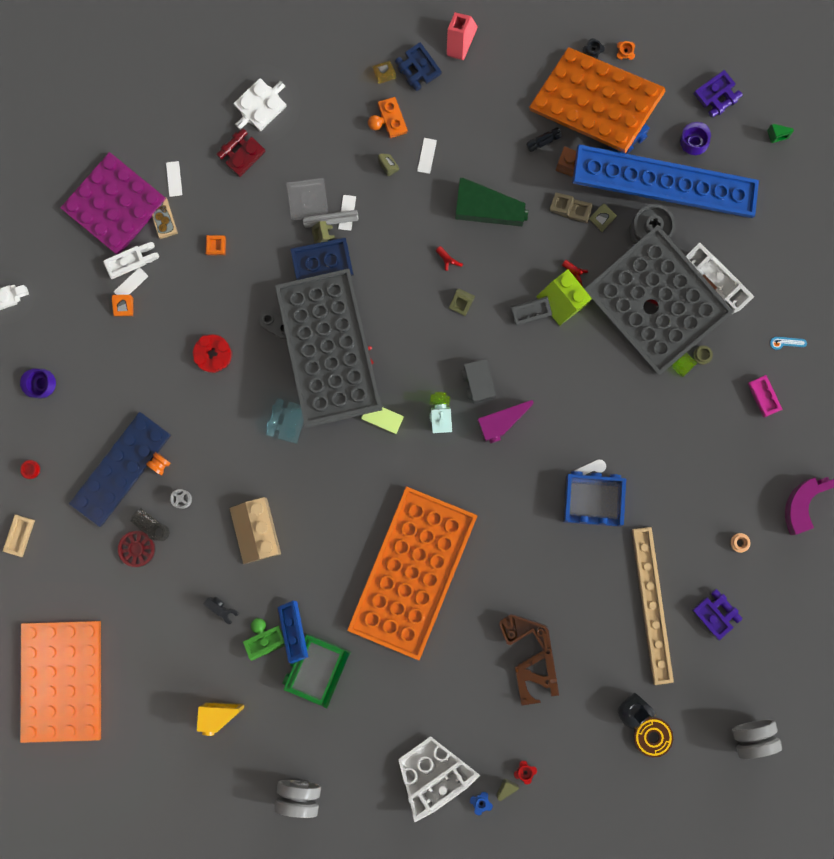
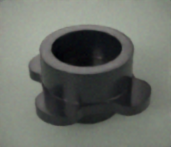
M592 38L587 46L583 47L582 51L584 54L598 59V55L604 52L605 47L600 41Z

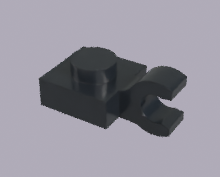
M209 597L204 602L206 607L222 617L227 624H232V621L228 619L230 613H233L235 616L239 615L234 609L226 610L223 607L224 603L217 597H214V599Z

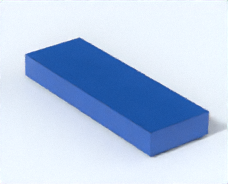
M291 601L279 606L278 612L288 663L292 664L308 658L297 601Z

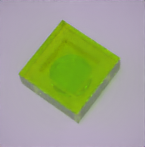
M686 352L671 366L681 377H684L697 362Z
M435 392V395L431 394L430 404H446V406H449L450 396H446L447 393Z

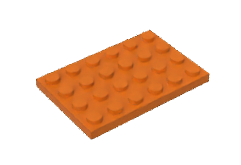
M568 47L529 108L530 111L626 153L664 95L665 87Z
M101 621L22 623L20 743L101 740Z

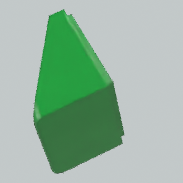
M771 124L767 132L770 142L775 143L789 139L794 130L790 127Z

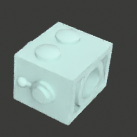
M435 404V408H431V413L429 414L430 422H432V432H452L451 408L446 407V404Z

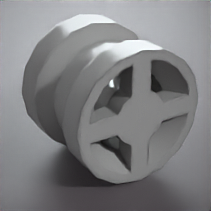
M177 489L172 492L170 501L174 507L185 509L191 505L192 496L186 490Z

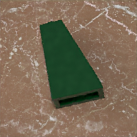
M460 178L456 220L522 227L523 222L528 219V210L525 209L526 203L468 179Z

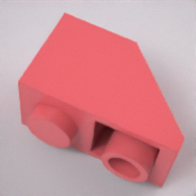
M454 13L447 32V56L464 61L478 28L471 16Z

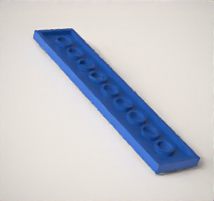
M580 144L576 150L572 182L573 184L749 218L755 217L759 180Z

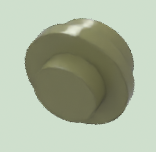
M699 346L693 353L694 360L701 365L709 363L713 357L712 350L707 346Z

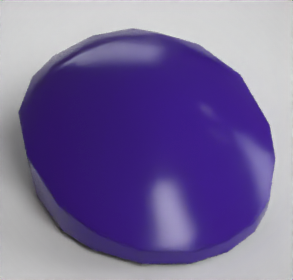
M692 122L686 125L680 138L682 149L690 155L704 153L709 147L711 139L709 127L702 122Z
M31 369L21 376L20 386L25 395L41 399L53 393L56 379L48 370Z

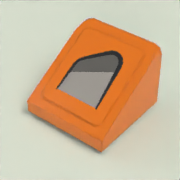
M112 295L114 316H133V297L131 295Z

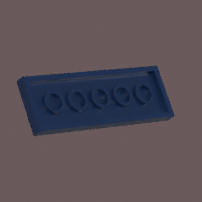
M139 412L69 504L96 525L102 527L147 468L146 463L153 459L155 452L158 453L171 434Z

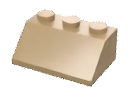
M267 498L255 499L230 508L243 564L281 554Z

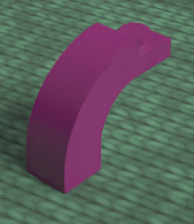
M825 477L816 481V478H811L800 483L792 491L785 507V521L790 535H796L814 528L809 516V504L816 494L834 488V479L829 480V477Z

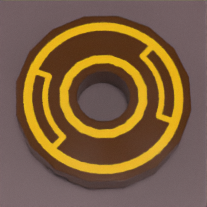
M648 718L639 728L634 730V743L637 749L645 756L652 758L661 757L672 747L674 740L673 732L670 726L660 718ZM651 732H657L658 740L656 742H649L648 735Z

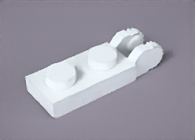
M150 242L139 247H133L104 260L103 262L110 278L114 279L158 259V253H152L145 257L142 255L143 252L153 249L155 247L154 243Z

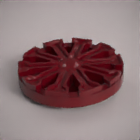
M132 531L125 534L118 545L120 559L131 567L146 565L153 558L155 552V544L152 538L142 531ZM134 534H137L136 541L133 537ZM143 535L145 539L141 542V536ZM127 537L130 539L131 543L126 541ZM148 541L150 542V545L144 546ZM122 545H126L128 548L123 549ZM151 549V553L149 554L144 550ZM128 552L129 554L124 557L123 554ZM142 554L147 557L146 561L144 560ZM133 556L132 562L129 563V559ZM137 557H138L139 560H140V564H137V563H136V562H137Z

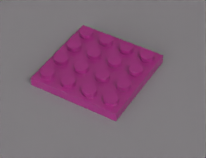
M109 152L60 208L117 255L127 247L153 217L152 214L166 198Z

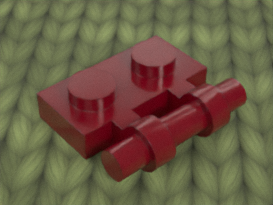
M243 128L238 133L235 132L232 135L233 138L227 144H223L220 147L221 150L216 154L221 160L227 155L229 159L225 162L226 165L239 177L266 152L253 137L247 142L243 139L248 134ZM239 143L242 147L234 153L232 149Z

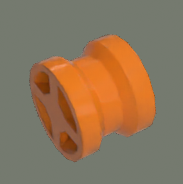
M157 452L153 454V459L146 463L148 467L160 475L164 473L165 467L171 464Z

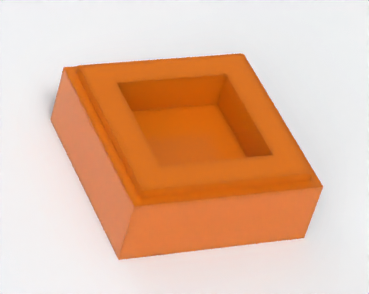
M206 235V255L225 256L226 236Z

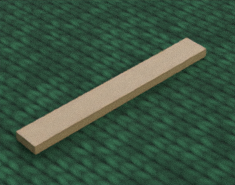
M652 527L632 529L653 685L674 683Z

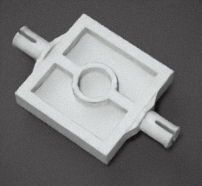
M259 78L233 103L242 114V118L235 123L237 128L241 130V128L249 123L261 132L287 107L278 95L285 85L279 81L272 88Z

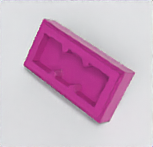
M767 375L747 383L763 418L783 410Z

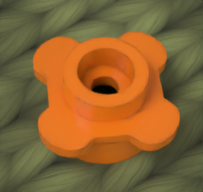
M624 41L617 44V58L619 60L623 58L633 60L635 58V44L633 42Z

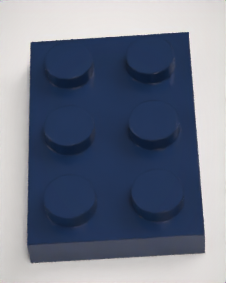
M346 237L290 249L296 280L344 269H350L351 276L354 275Z

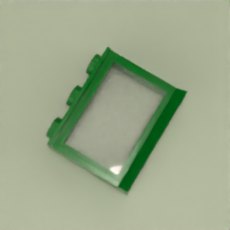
M307 634L304 638L308 658L290 664L293 667L290 674H286L282 684L285 685L284 691H288L327 709L351 651Z

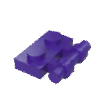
M725 70L693 93L704 108L710 104L713 106V109L708 112L712 118L717 114L720 115L725 112L728 106H733L743 96L739 90L733 93L731 89L736 84ZM725 95L726 100L720 103L718 98Z
M715 589L711 592V595L715 598L713 602L706 597L692 611L714 637L720 640L734 628L729 623L731 619L739 623L743 618L738 614L739 611L736 607H732L726 600L727 597ZM720 605L727 612L724 616L717 609Z

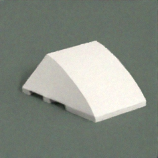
M431 736L398 759L414 822L440 809L465 791L480 776Z

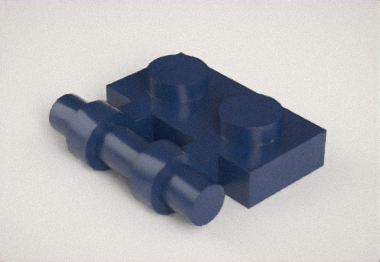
M421 42L405 52L408 58L406 61H403L401 57L395 60L398 66L397 69L408 79L407 83L413 86L415 91L420 90L422 87L418 82L419 80L423 79L428 84L442 74V71ZM412 65L417 71L414 75L409 70V67Z

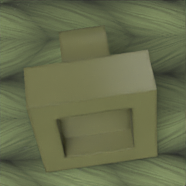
M319 221L311 228L314 243L331 241L335 238V235H329L328 233L333 226L327 225L326 221Z

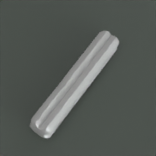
M357 210L304 217L303 224L305 228H310L319 221H326L327 225L358 221L359 216Z

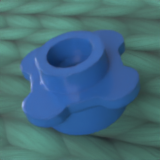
M481 792V794L470 798V803L473 804L476 815H481L486 810L491 811L493 808L486 792Z

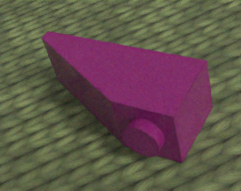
M533 400L479 418L477 422L484 441H489L490 444L500 441V437L534 404Z

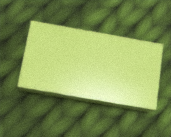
M382 407L381 411L364 414L361 419L397 434L404 416Z

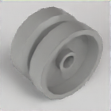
M775 720L752 721L732 728L734 740L741 742L736 747L739 758L753 759L778 753L783 749L780 738L773 736L778 731Z
M301 780L278 781L277 793L281 797L275 801L274 811L276 813L297 818H312L318 815L319 804L314 800L320 797L321 786L319 784Z

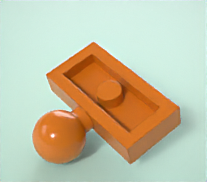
M396 97L379 101L377 106L382 117L377 115L371 116L368 119L369 128L379 130L384 124L389 138L407 134L408 130Z

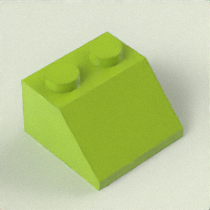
M569 269L554 279L536 296L537 299L545 296L548 297L552 311L551 316L559 326L588 305L592 299Z

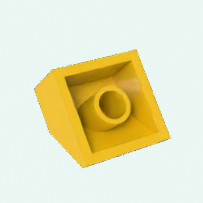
M224 703L202 704L198 707L197 732H202V735L206 736L214 735V733L221 730L244 709V705Z

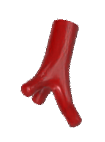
M442 246L436 249V252L444 261L445 271H448L449 263L460 267L463 266V263L453 259Z
M565 260L562 266L569 269L581 286H583L580 275L588 273V270L580 269L568 260Z

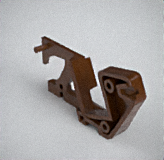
M510 614L502 619L499 625L508 645H512L533 632L543 648L539 653L515 666L521 706L541 703L539 699H535L528 692L525 682L528 680L538 683L545 688L550 687L551 697L559 696L548 627L514 614ZM545 658L548 676L533 673L528 667Z

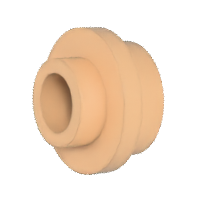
M737 533L732 536L730 545L734 551L742 553L749 549L750 539L743 533ZM739 539L743 542L741 547L737 545V540Z

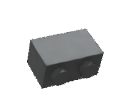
M487 359L464 364V370H461L463 380L468 382L469 388H466L468 399H472L473 404L494 399L496 393Z

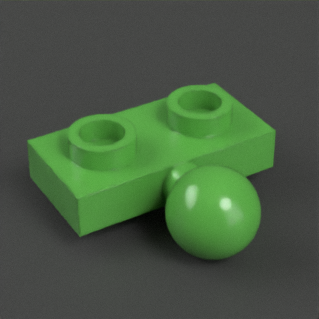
M256 618L252 621L251 630L257 635L243 641L251 661L285 646L283 633L279 625L265 631L266 622L263 619Z

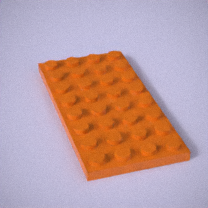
M406 486L347 631L420 660L478 515Z

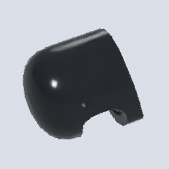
M633 693L618 708L620 719L631 729L639 728L646 719L656 716L651 706L636 693Z

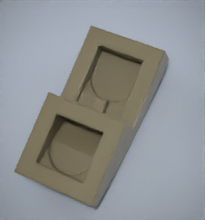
M555 192L550 211L576 221L588 223L593 204L575 200L573 196Z

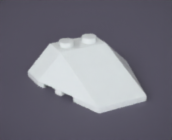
M701 243L686 255L702 276L705 274L718 287L716 292L730 306L734 313L740 311L754 298L753 294Z

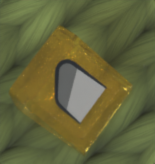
M391 61L373 66L378 84L396 79V73Z

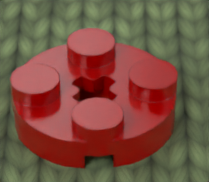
M213 334L204 335L194 346V362L203 371L216 373L229 365L232 351L229 344L221 336ZM215 349L217 356H213L212 359H210L208 351Z

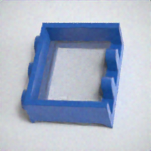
M571 471V474L566 476L563 522L623 526L626 478H621V475L618 474L602 477L601 473H590V476L583 475V472Z

